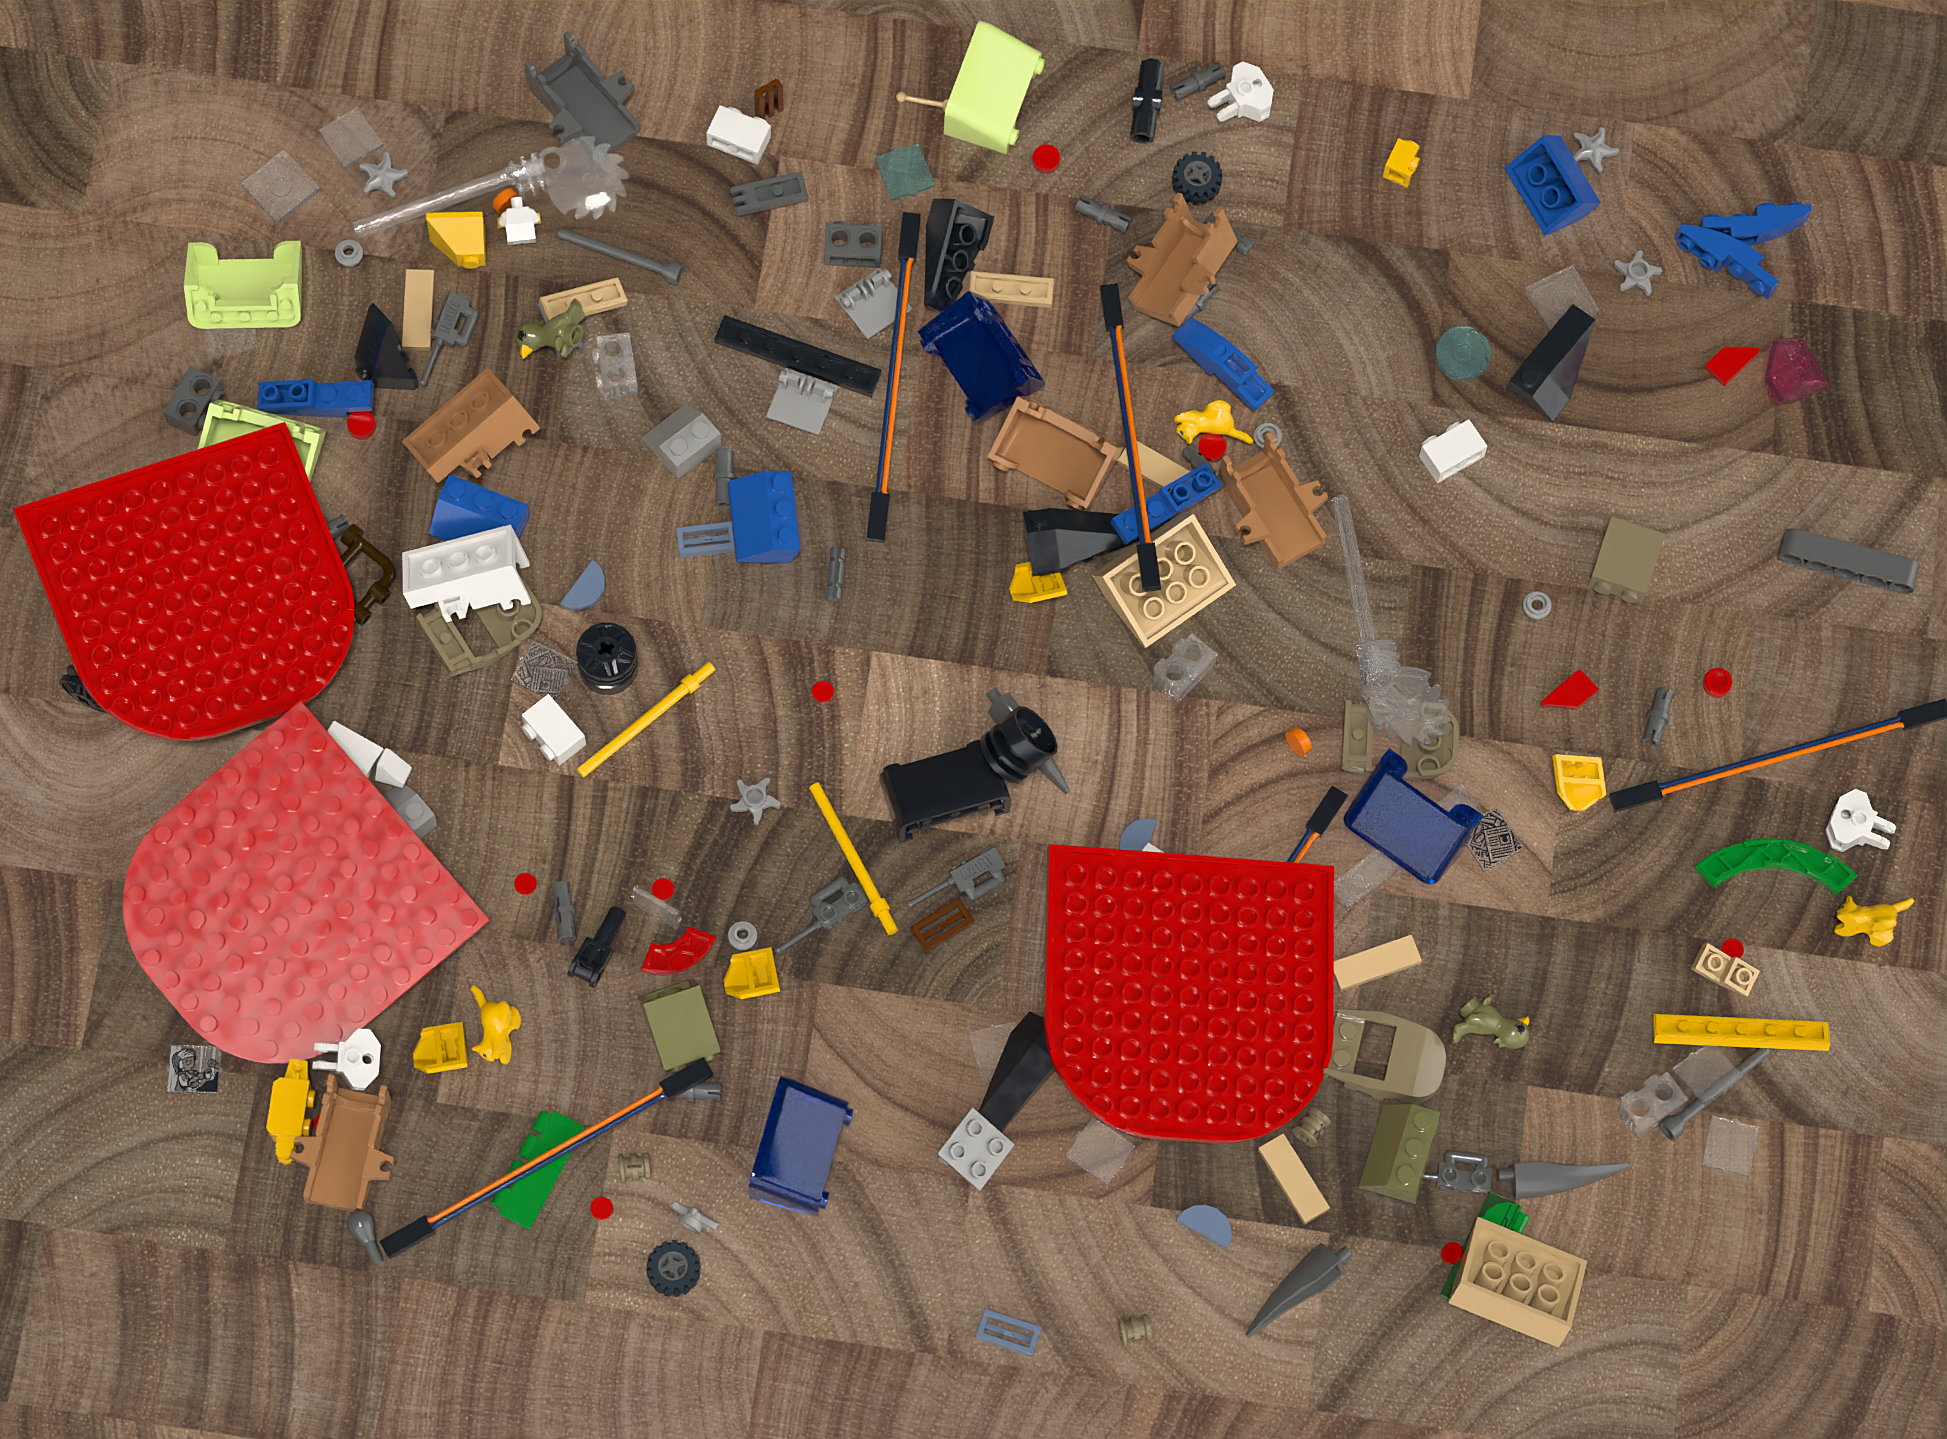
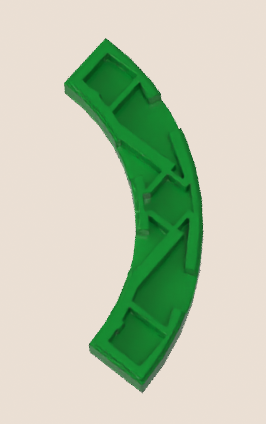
M1778 838L1746 840L1727 848L1724 847L1707 856L1694 867V870L1713 889L1731 877L1744 872L1759 869H1780L1809 877L1827 888L1835 896L1841 893L1858 876L1846 864L1829 853L1825 854L1805 843Z

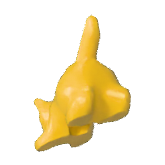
M1217 400L1209 403L1202 412L1192 410L1175 416L1174 422L1179 424L1176 432L1181 438L1186 440L1188 445L1200 433L1228 435L1248 444H1253V439L1247 433L1235 429L1234 419L1230 413L1231 406L1226 401Z
M1848 896L1846 902L1836 912L1837 918L1842 923L1835 927L1834 932L1848 937L1858 933H1866L1872 945L1879 947L1886 945L1893 940V929L1897 924V913L1908 909L1914 903V899L1908 898L1892 905L1879 903L1871 906H1859L1853 902L1851 896Z
M473 985L471 986V991L481 1009L484 1037L479 1045L472 1047V1050L476 1051L488 1062L500 1059L502 1064L507 1065L512 1053L509 1033L519 1029L521 1025L520 1013L506 1001L487 1002L482 990Z

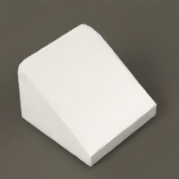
M385 748L377 764L375 780L403 788L412 771V767L394 752Z

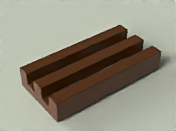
M778 79L755 90V117L765 120L766 114L769 118L774 116L775 109L778 113L783 111V85Z
M957 898L911 926L910 932L916 937L917 942L922 946L926 954L972 926L975 921L961 900ZM956 908L960 910L955 915L921 934L920 930ZM961 918H965L964 921L927 943L926 940Z

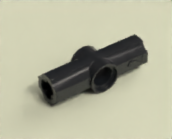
M1149 58L1142 60L1140 65L1138 87H1135L1132 111L1134 113L1130 132V139L1137 143L1146 144L1153 142L1155 136L1156 118L1160 113L1163 91L1161 86L1165 66L1158 59Z

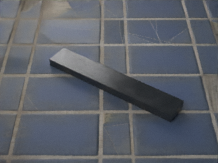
M724 315L714 339L716 344L872 398L882 374V370L726 315Z

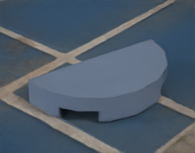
M594 560L591 561L562 600L560 607L569 611L592 608L601 600L605 591V576L601 567Z
M1145 818L1134 821L1126 827L1120 838L1119 849L1142 851L1147 843L1151 841L1157 820Z
M1194 1205L1184 1210L1176 1219V1222L1228 1251L1232 1239L1231 1225L1226 1216L1217 1208L1208 1205Z

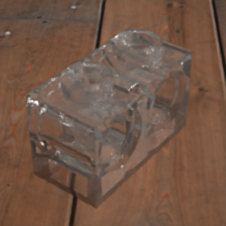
M630 332L596 337L597 347H592L594 364H600L601 373H596L598 390L603 389L605 399L638 395ZM610 350L619 352L618 355L613 357L606 355ZM613 376H621L623 378L619 382L609 380Z
M1193 633L1186 640L1183 637L1179 639L1172 648L1173 653L1168 659L1163 657L1153 668V683L1178 704L1216 665L1218 654ZM1187 653H1196L1199 659L1191 661L1185 655ZM1174 672L1179 674L1181 679L1172 681L1166 675Z
M1668 1072L1660 1077L1657 1073L1643 1083L1645 1086L1637 1093L1633 1089L1620 1098L1621 1104L1617 1109V1113L1637 1139L1658 1126L1659 1122L1668 1115L1672 1116L1680 1111L1688 1102V1098ZM1655 1091H1666L1669 1095V1100H1660L1656 1096ZM1641 1106L1645 1110L1646 1115L1643 1117L1635 1115L1632 1107Z

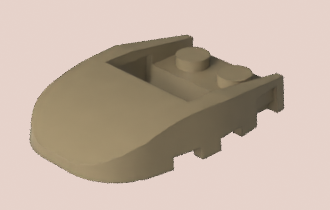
M523 579L521 580L531 598L530 604L521 605L519 599L511 600L513 607L504 610L501 603L473 609L497 646L496 649L483 656L474 657L452 621H445L438 602L434 603V609L424 617L421 613L416 616L417 627H420L446 668L449 677L490 666L532 637L541 620V607Z
M1397 697L1396 700L1371 698L1368 700V703L1351 704V700L1345 701L1342 770L1383 781L1422 780L1436 778L1444 774L1455 763L1459 750V725L1455 716L1447 708L1426 701L1424 704L1409 701V698ZM1374 715L1402 717L1400 770L1371 766Z
M1338 1009L1334 1022L1333 1049L1328 1069L1324 1068L1323 1079L1327 1080L1328 1076L1345 1082V1088L1361 1091L1371 1095V1098L1382 1101L1386 1098L1396 1099L1402 1103H1421L1434 1096L1440 1087L1446 1064V1052L1441 1039L1435 1032L1412 1021L1380 1011ZM1365 1021L1396 1027L1384 1081L1353 1074Z

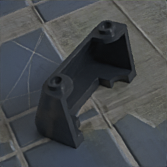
M980 740L972 741L961 749L904 765L899 763L890 764L883 768L884 772L879 776V782L899 844L913 840L912 833L918 831L919 828L921 833L927 831L929 826L978 812H981L982 816L987 815L988 809L994 810L996 816L1010 812L1011 797L1006 783L987 762L981 750Z

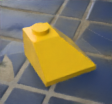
M482 212L426 213L430 242L457 266H463L468 269L486 266V233Z

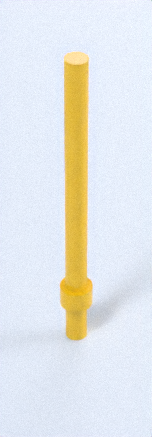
M707 662L694 674L685 676L677 688L578 767L576 770L581 777H586L687 693L692 694L700 687L699 684L716 670L714 666Z
M820 783L811 785L809 789L871 902L870 909L874 916L879 917L888 935L896 933L898 928L889 913L890 907L887 901L879 895Z

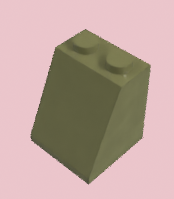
M693 978L638 996L656 1052L664 1070L670 1069L671 1073L677 1072L687 1067L686 1063L700 1060L703 1057L707 1062L715 1058L714 1054L721 1052L700 985Z

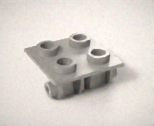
M878 268L835 297L836 301L867 340L894 323L898 290L890 281L891 274L886 268L884 270ZM907 303L906 314L913 310L909 303Z
M785 368V371H781L780 383L766 418L819 436L838 386Z
M971 1107L937 1152L940 1156L938 1160L945 1166L950 1165L980 1191L1015 1144Z

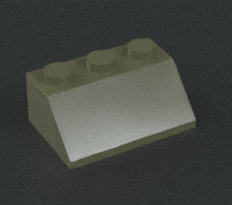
M1414 1104L1383 1105L1359 1188L1416 1204L1440 1125V1112Z

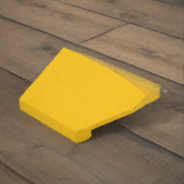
M1030 562L1016 564L1015 573L1009 587L1013 601L1032 603L1067 595V589L1060 573L1032 576Z
M1559 754L1552 756L1557 793L1570 810L1584 811L1606 795L1602 760L1600 757Z
M771 947L732 955L731 964L723 980L726 994L739 999L780 992Z
M463 1022L423 1028L421 1038L413 1052L414 1068L425 1073H435L467 1067L468 1053Z

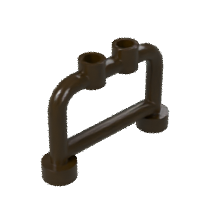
M352 524L346 529L340 539V542L348 547L340 557L344 567L346 568L362 551L380 565L384 571L381 579L372 584L362 600L354 604V624L357 622L363 626L372 615V612L368 610L372 604L377 602L379 605H382L389 598L391 592L387 588L394 579L395 569L387 556L362 537L364 531L356 524Z

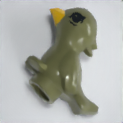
M573 299L566 312L553 317L545 324L544 320L540 322L536 320L521 325L514 335V340L517 348L520 350L521 357L524 359L533 351L543 346L555 348L557 352L560 351V356L567 358V355L571 353L570 346H578L583 337V329L578 323L585 317V313L580 302L577 299Z
M1489 994L1482 1002L1475 996L1459 1011L1465 1020L1455 1025L1451 1030V1042L1457 1044L1465 1034L1469 1033L1480 1035L1494 1034L1496 1038L1493 1044L1498 1043L1500 1048L1519 1049L1524 1047L1529 1040L1528 1016L1519 1019L1505 1018L1490 1005L1493 999L1492 994Z

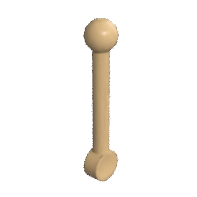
M899 92L896 95L898 102L910 101L942 107L944 111H946L949 101L944 100L940 102L908 96L905 92Z

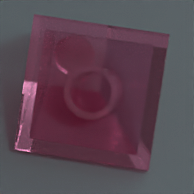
M1776 338L1772 341L1765 382L1769 387V395L1778 404H1792L1830 386L1804 339Z

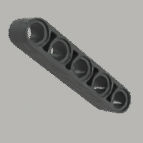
M1794 528L1785 530L1779 553V559L1785 563L1902 594L1914 592L1920 564L1910 558Z

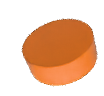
M512 188L505 189L495 197L492 208L501 215L507 209L512 208L511 198L520 196Z
M1293 727L1285 733L1289 747L1298 756H1304L1311 751V741L1302 729Z

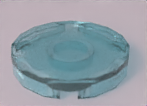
M1457 326L1447 330L1439 339L1435 349V360L1439 369L1447 377L1457 381H1469L1478 378L1486 371L1491 359V347L1483 334L1476 332V329L1465 326Z

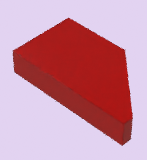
M1723 347L1705 364L1704 369L1725 387L1761 350L1758 347Z
M1578 669L1544 698L1540 705L1543 708L1565 707L1566 709L1578 710L1598 692L1599 688Z

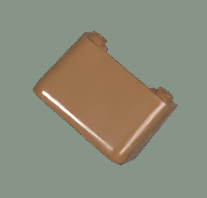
M1017 396L988 458L994 460L992 465L1003 471L1008 472L1009 468L1017 469L1065 494L1064 496L1068 498L1067 504L1082 511L1083 507L1090 508L1117 462L1124 446L1031 397Z

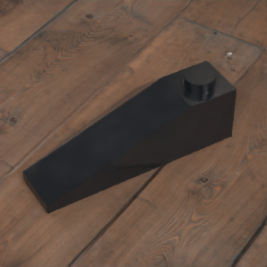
M933 199L926 224L925 307L942 314L949 313L963 288V279L967 272L973 270L976 265L974 263L979 251H984L988 243L994 216L956 199Z
M374 303L368 308L355 353V372L362 381L371 380L374 388L416 390L419 387L417 376L411 367L409 369L406 367V362L409 361V358L399 346L401 341L392 322Z
M1572 304L1510 379L1507 391L1553 423L1570 401L1596 319Z
M1057 508L1023 512V534L1032 576L1061 573L1069 570V565L1081 560L1084 563L1093 560V556L1103 551L1112 552L1127 546L1110 523L1112 518L1119 514ZM1139 538L1130 542L1129 544L1139 541Z
M1029 1011L1010 1033L978 1111L1001 1133L1056 1071L1046 1044L1044 1017Z

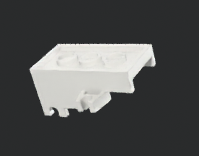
M511 525L402 553L403 595L410 608L438 602L446 622L452 621L450 616L454 612L457 613L459 619L465 618L469 603L472 609L501 603L504 610L513 607V602H511L513 599H519L521 605L530 604L531 598L516 570V562L519 563V568L529 567L530 562Z

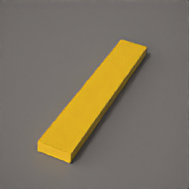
M1653 1014L1652 1018L1654 1043L1829 1051L1830 1048L1828 1022Z

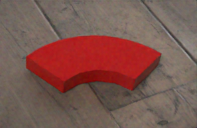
M688 927L684 935L672 943L663 945L651 943L641 967V972L649 975L665 976L686 971L699 963L709 953L716 941V936Z

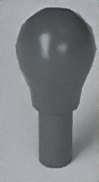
M364 1210L352 1212L347 1220L349 1231L359 1241L361 1246L365 1247L373 1266L384 1262L375 1243L376 1236L372 1216Z

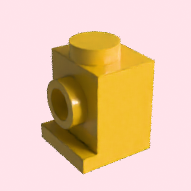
M1398 138L1385 165L1383 178L1408 188L1412 173H1415L1420 158L1416 157L1419 150L1418 144L1410 140L1404 141Z

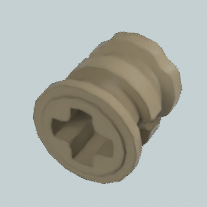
M1311 1107L1307 1112L1308 1116L1302 1117L1299 1121L1300 1126L1292 1128V1133L1303 1144L1309 1147H1316V1138H1320L1324 1134L1323 1129L1327 1128L1331 1121L1320 1110Z
M644 1152L642 1156H636V1153L630 1154V1157L625 1158L622 1154H618L621 1183H625L626 1178H632L634 1181L638 1180V1177L644 1176L645 1179H650L648 1152ZM639 1165L641 1166V1167H637V1168H627V1167H631V1166H639Z
M1147 1314L1142 1315L1139 1319L1136 1316L1129 1317L1128 1321H1124L1121 1317L1118 1318V1331L1123 1347H1126L1129 1341L1139 1343L1140 1339L1144 1338L1147 1341L1152 1340L1151 1325Z

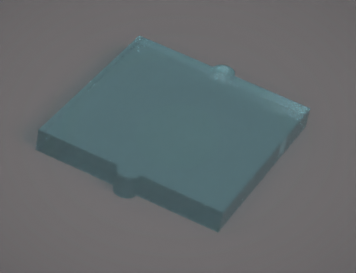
M919 144L903 149L895 148L893 152L875 157L891 201L909 195L914 197L916 193L935 188Z

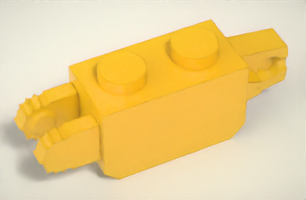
M290 1059L285 1077H280L274 1081L266 1129L272 1140L276 1142L275 1154L279 1163L285 1166L294 1162V1160H291L290 1154L291 1150L295 1153L297 1150V1146L294 1145L295 1137H309L311 1133L312 1119H308L309 1108H314L316 1090H312L309 1080V1063L306 1060Z

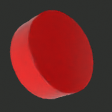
M1049 144L1038 146L1033 152V166L1041 173L1054 172L1060 164L1058 149Z
M368 411L353 412L347 419L348 431L355 439H367L376 430L374 416Z
M1207 433L1201 437L1198 444L1199 454L1203 455L1208 462L1220 461L1226 453V441L1221 435Z
M1723 668L1709 670L1703 679L1705 692L1715 698L1727 695L1733 684L1732 676Z

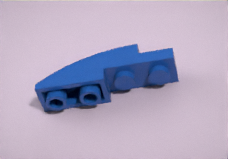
M1768 202L1756 206L1752 216L1745 213L1724 217L1719 214H1711L1702 217L1699 226L1727 234L1748 246L1757 245L1781 237L1801 226L1808 220L1812 205L1801 202L1775 205Z
M1685 224L1678 228L1674 240L1677 241L1682 250L1695 255L1707 269H1712L1718 273L1725 266L1733 277L1742 279L1755 294L1762 295L1767 300L1775 292L1779 280L1760 266L1764 256L1752 247L1727 234L1709 228Z
M1190 317L1171 336L1210 376L1215 373L1252 412L1273 394L1274 390L1255 372L1258 367L1246 355L1220 334L1196 319Z
M313 379L259 382L257 409L270 413L294 416L349 417V412L372 411L374 384L371 380L316 383Z
M1207 462L1164 486L1158 493L1145 499L1150 533L1221 488V483ZM1134 506L1110 521L1125 545L1139 538Z

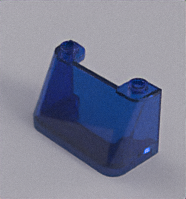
M970 290L917 331L922 338L920 343L925 351L929 354L934 353L942 358L968 397L965 400L967 404L965 411L974 421L983 422L1012 406L1017 396H1029L1045 385L1042 376L993 304L984 296Z
M1389 748L1344 815V823L1352 832L1417 879L1426 884H1435L1440 881L1461 856L1483 815L1466 804H1457L1449 812L1402 779L1408 770L1407 763L1400 755Z
M780 1076L751 1173L749 1199L818 1217L820 1208L825 1210L830 1192L825 1191L826 1180L840 1132L844 1125H850L854 1109L849 1108V1102L796 1080Z

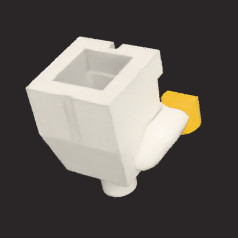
M522 197L511 198L512 208L507 209L497 218L498 229L506 228L508 245L536 242L534 225L541 224L540 214L536 213L534 209L529 208V206L523 207Z

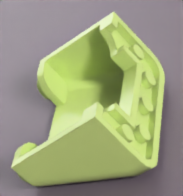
M979 20L946 107L944 134L1007 154L1009 146H1014L1018 138L1019 130L1015 129L1016 119L1030 81L1034 79L1036 74L1041 75L1045 64V59L1041 58L1042 52L996 26Z
M301 241L280 242L274 248V259L218 260L216 248L209 243H188L184 292L189 322L194 327L201 329L292 327L298 324L301 318L302 292Z
M216 400L209 404L198 449L285 422L307 477L311 481L326 430L236 403Z

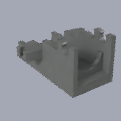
M567 31L563 34L565 55L541 73L537 74L534 69L535 66L529 60L525 62L527 88L555 117L548 125L549 131L552 134L557 129L564 131L562 134L557 135V140L562 144L574 138L587 154L599 164L640 133L639 121L622 104L634 90V84L631 81L625 86L619 84V82L625 81V74L622 71L604 79L603 73L586 56L585 49L580 44L576 45L573 36Z

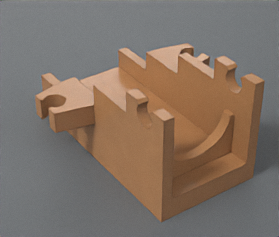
M1177 193L1173 198L1175 202L1174 209L1166 208L1163 213L1166 221L1151 241L1154 248L1136 246L1134 252L1139 258L1132 259L1129 256L1126 261L1130 268L1142 275V278L1128 297L1134 310L1180 327L1199 297L1209 292L1208 284L1210 282L1211 284L1215 283L1214 275L1238 240L1222 208L1218 207L1213 215L1216 217L1215 223L1208 222L1204 224L1194 220L1183 195Z
M487 367L402 442L434 480L439 483L458 465L467 473L478 478L482 475L477 470L480 465L484 464L487 469L492 466L488 455L494 458L513 440L520 446L526 441V438L522 436L525 430L530 429V432L534 434L540 427Z
M1272 432L1266 434L1261 453L1233 468L1228 455L1223 457L1219 475L1225 483L1224 488L1243 517L1235 525L1237 534L1240 530L1247 529L1250 534L1242 536L1244 545L1258 541L1276 570H1279L1325 545L1327 535L1316 520L1313 512L1327 501L1328 496L1326 492L1321 496L1313 494L1314 490L1320 489L1321 485L1318 480L1299 486V480L1285 460L1286 454L1281 447L1278 448L1276 446V439Z
M329 1074L326 1084L327 1091L322 1099L323 1106L315 1133L316 1137H295L294 1145H302L304 1150L302 1153H295L291 1150L290 1158L310 1168L303 1194L305 1202L350 1212L364 1210L371 1181L390 1180L391 1177L390 1171L383 1172L380 1168L385 1163L393 1166L394 1157L380 1152L379 1149L392 1101L387 1086L381 1085L379 1096L339 1088L335 1075Z

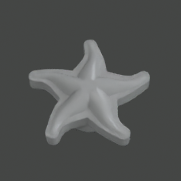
M1600 127L1598 134L1592 138L1581 133H1574L1573 138L1581 146V149L1574 155V159L1576 162L1584 160L1591 164L1598 173H1601L1603 170L1601 166L1602 158L1615 156L1619 152L1618 148H1611L1604 143L1605 129L1603 127Z
M387 152L383 154L384 159L378 165L360 164V170L367 172L370 176L364 187V194L366 195L371 190L378 189L384 191L391 198H395L396 194L392 189L394 182L408 175L406 169L396 170L391 168V160Z
M1641 250L1636 253L1630 263H1622L1616 260L1614 267L1625 276V282L1620 285L1619 290L1624 291L1636 285L1644 290L1645 295L1649 296L1652 292L1649 278L1653 275H1660L1662 268L1651 266L1645 260H1642L1643 251Z
M765 778L757 785L747 786L742 780H738L737 787L742 798L737 804H732L730 810L732 812L749 811L754 817V824L758 825L763 809L769 807L779 809L780 802L766 794V787L770 784L769 778Z
M675 1201L670 1205L672 1209L680 1214L679 1223L692 1232L700 1233L701 1229L709 1233L710 1229L716 1230L718 1227L716 1222L699 1212L696 1208L687 1207Z

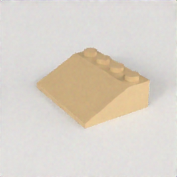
M1180 513L1150 534L1151 542H1155L1161 590L1143 592L1136 546L1140 542L1092 574L1106 600L1144 648L1236 586L1194 514Z
M1477 1217L1455 1276L1448 1303L1559 1348L1572 1327L1587 1261Z

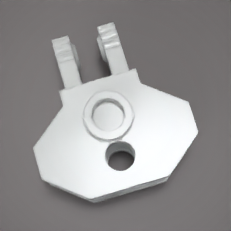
M1241 62L1233 66L1231 82L1226 84V89L1212 96L1208 100V104L1211 108H1215L1226 102L1229 103V106L1222 109L1216 115L1221 122L1234 116L1238 118L1244 116L1261 122L1269 117L1274 89L1259 67Z
M1854 789L1839 798L1825 832L1830 847L1839 852H1844L1857 844L1863 846L1865 843L1885 850L1889 848L1890 841L1887 838L1872 833L1871 829L1875 828L1885 833L1893 834L1896 826L1890 821L1877 816L1878 812L1872 810L1867 793Z
M360 1028L346 1042H339L338 1044L315 1043V1051L321 1053L333 1052L337 1053L336 1063L327 1061L313 1062V1069L335 1071V1074L342 1075L351 1090L364 1091L379 1074L381 1044L370 1029ZM368 1056L371 1059V1063L365 1064L362 1057Z

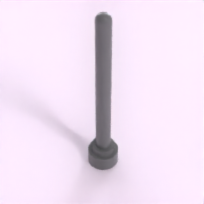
M559 228L556 232L559 239L660 273L663 278H666V282L678 285L683 276L685 265L674 260L662 263L564 228Z
M1758 1048L1681 1113L1665 1117L1659 1122V1127L1663 1134L1671 1141H1675L1684 1133L1683 1129L1686 1128L1685 1124L1765 1059L1771 1053V1048Z

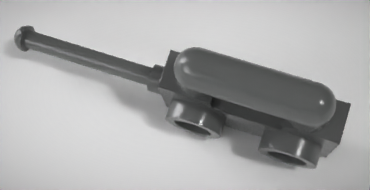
M451 291L445 296L438 319L436 318L434 321L435 327L430 331V338L435 341L423 376L419 380L421 386L427 385V378L442 344L448 347H452L454 343L461 347L466 346L479 316V312L469 306L470 300ZM459 316H465L466 319L462 329L458 333L459 331L454 329Z
M994 846L989 847L967 861L962 860L959 866L956 867L954 865L950 867L951 870L948 871L950 877L916 898L908 900L906 905L909 908H913V905L955 884L958 892L964 891L967 898L974 901L1005 883L1006 878L1001 869L1006 866ZM988 871L992 877L975 887L972 879Z
M840 876L813 893L809 901L814 907L812 915L816 921L813 922V925L779 947L776 946L774 949L775 953L781 954L783 950L821 927L824 932L827 930L831 931L834 925H840L843 922L842 920L866 906L868 900L857 884L854 882L850 885L845 877ZM839 890L842 892L843 897L832 904L824 902V900Z
M1448 1150L1444 1154V1162H1439L1438 1173H1425L1423 1179L1437 1182L1436 1187L1440 1188L1439 1190L1451 1189L1452 1192L1461 1190L1489 1194L1492 1168H1488V1157L1485 1154ZM1455 1163L1476 1165L1474 1172L1457 1170Z

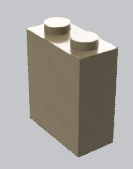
M1611 516L1588 586L1593 587L1595 591L1601 594L1611 593L1620 596L1629 603H1643L1666 533Z

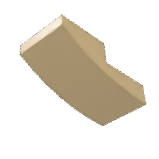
M1708 943L1702 945L1691 967V970L1745 997L1749 995L1760 972L1738 957H1730Z

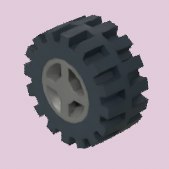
M1194 151L1191 156L1187 153L1183 155V159L1179 158L1174 166L1172 175L1174 192L1181 193L1187 204L1189 201H1193V205H1197L1199 201H1201L1202 205L1207 204V200L1212 201L1220 191L1222 169H1220L1218 161L1214 162L1215 157L1212 155L1206 157L1205 152L1197 155V151Z
M672 1240L670 1243L665 1241L662 1242L661 1246L657 1245L654 1251L649 1254L646 1266L647 1276L651 1286L659 1294L663 1293L667 1297H670V1295L680 1297V1294L684 1293L685 1295L689 1293L691 1288L696 1286V1282L700 1277V1262L695 1250L692 1247H688L686 1243H678L677 1240Z

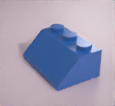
M1541 136L1505 167L1506 172L1544 235H1550L1583 219L1601 204L1561 136Z
M761 471L728 481L736 562L790 563L800 551L792 472Z
M449 474L438 497L428 534L445 542L511 525L519 540L530 518L528 504Z

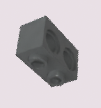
M843 221L826 223L824 265L880 268L882 226H876L873 223L850 225ZM840 239L846 243L844 245H835L833 242ZM864 241H870L874 245H872L871 247H864L861 245V243Z
M190 366L163 412L166 423L197 437L199 432L203 430L209 404L224 398L221 380ZM201 388L209 389L207 393L202 395L196 393ZM188 411L196 412L191 418L183 417Z

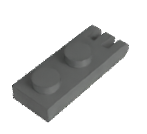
M802 171L734 186L729 189L730 196H736L732 198L733 206H738L734 209L736 216L808 201V193Z

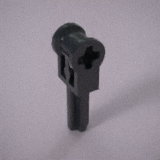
M612 906L594 939L585 938L569 967L567 976L571 978L574 976L588 982L592 988L597 986L613 955V949L609 946L626 916V913L621 908Z

